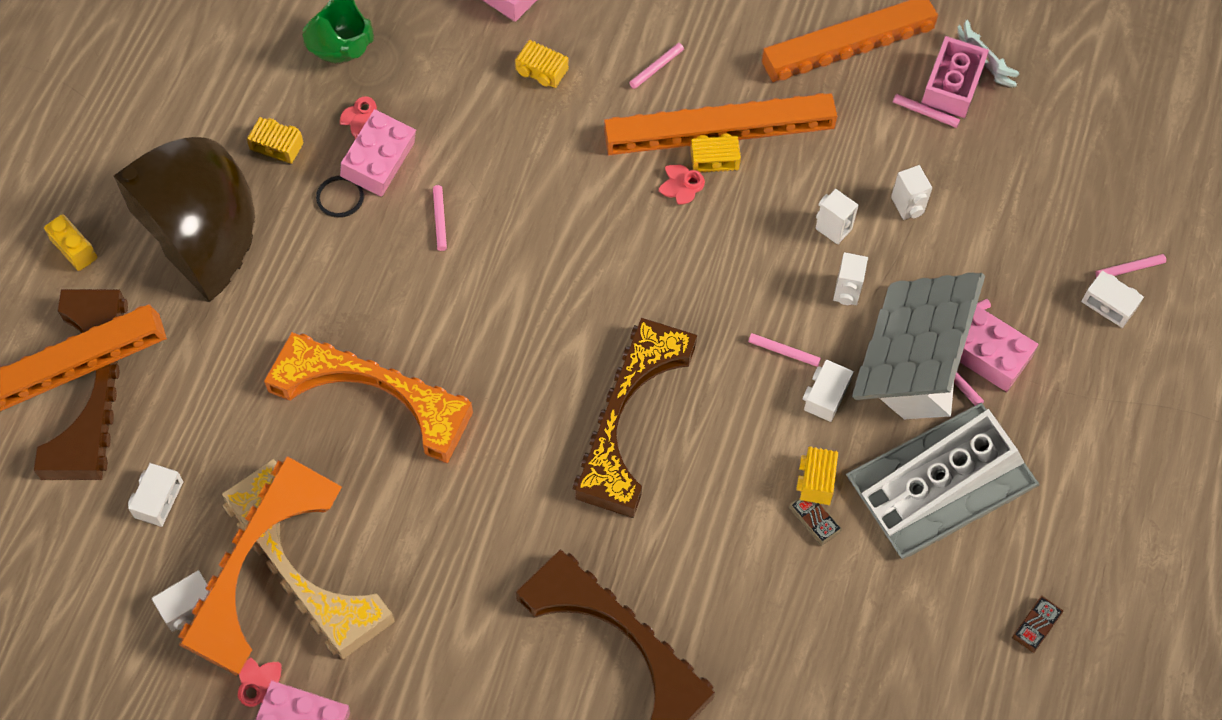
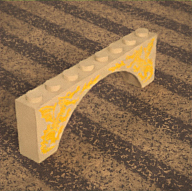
M274 459L222 494L226 501L223 504L224 509L231 518L234 515L238 518L240 522L237 523V526L242 530L245 529L248 523L245 520L248 511L252 505L257 507L262 499L258 497V494L265 483L270 484L274 475L270 474L276 464ZM280 522L265 531L253 544V548L259 556L264 553L268 561L265 563L272 574L276 575L279 573L283 580L280 584L287 594L293 593L298 600L295 601V604L304 615L308 612L313 620L309 623L318 635L323 633L328 639L324 643L333 655L338 653L342 659L346 658L395 622L393 614L378 594L365 596L336 594L312 584L301 576L284 555L280 540Z

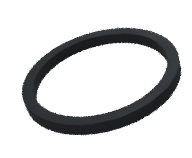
M340 175L325 180L317 190L316 200L318 207L323 213L331 217L341 218L352 215L363 203L364 193L362 187L355 184L360 191V199L354 208L347 212L334 213L322 206L320 202L321 192L331 182L349 180Z

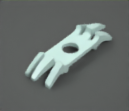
M968 20L965 21L963 30L960 25L957 27L960 41L988 49L980 40L981 35L971 30ZM989 50L987 55L989 61L986 60L984 66L995 76L994 82L1008 87H1016L1017 83L1007 76L1016 77L1019 75V72L1008 68L1004 59L999 60Z

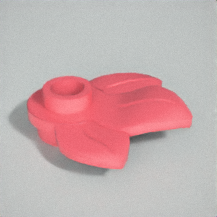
M360 97L355 101L354 106L348 107L342 112L340 124L350 125L351 133L355 139L373 110H377L375 101L370 97ZM367 104L369 105V108L367 110H362L361 106Z
M669 165L665 167V171L670 179L660 186L659 192L666 197H676L678 205L687 204L694 199L697 192L704 188L705 179L700 172L696 170L689 171L684 165Z
M249 658L239 673L242 683L238 689L239 701L247 707H254L263 703L270 682H279L281 663L270 662L259 667L254 659ZM253 688L256 690L257 695L254 698H248L246 691Z

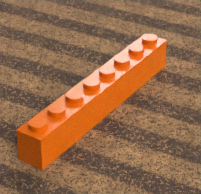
M909 0L763 49L762 64L772 82L786 80L791 76L800 73L804 74L812 69L821 66L825 67L833 62L846 60L854 55L867 53L872 49L888 46L893 42L902 39L906 40L920 33H927L935 28L938 14L930 0Z
M150 304L140 306L134 311L123 316H117L105 324L94 326L77 336H71L66 341L54 346H48L43 351L31 356H25L20 361L8 366L0 367V411L166 340L160 314Z

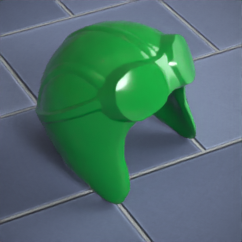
M330 0L307 23L302 31L303 41L307 50L318 58L331 63H345L360 57L366 51L367 46L374 40L371 21L364 18L354 0Z

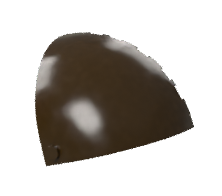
M204 137L182 138L165 143L145 153L116 173L114 178L130 213L159 241L165 257L210 302L226 288L237 268L240 269L243 264L242 260L246 252L249 251L253 239L252 231L253 224L255 223V209L251 190L243 172L222 145Z

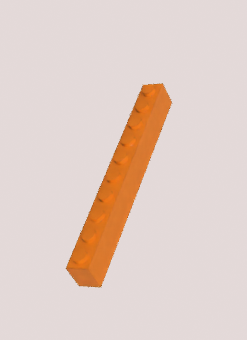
M818 93L812 96H794L786 99L775 98L769 101H750L743 104H726L717 107L706 106L699 109H681L679 111L658 112L647 115L637 114L621 118L613 117L611 119H604V134L608 155L691 146V139L700 135L719 137L722 134H730L731 136H738V140L830 130L835 129L837 112L832 93Z

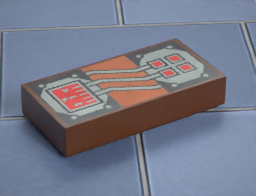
M1041 596L1011 638L1034 654L1064 611Z

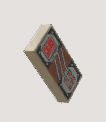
M799 497L789 505V509L821 546L842 531L839 524L820 503L803 501Z

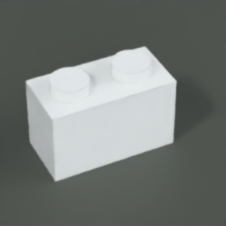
M920 165L898 172L891 199L903 220L921 216L925 212L932 191V186Z
M835 189L830 195L826 194L819 202L820 210L816 215L817 224L815 229L838 245L853 228L858 204Z
M844 252L833 301H838L843 305H857L864 282L868 257Z
M1102 270L1085 293L1081 302L1123 328L1139 307L1144 296L1140 295L1134 288L1118 281L1115 276L1107 274Z
M829 360L825 361L823 367L818 366L812 378L815 383L813 387H807L802 399L806 401L804 411L832 422L851 382L854 371Z
M150 463L147 470H144L140 476V485L136 493L131 495L128 509L134 518L163 527L183 484V480L179 472Z
M199 570L152 598L172 632L176 629L181 630L185 623H191V620L195 617V614L191 613L199 599L204 601L209 592L205 589L207 583Z

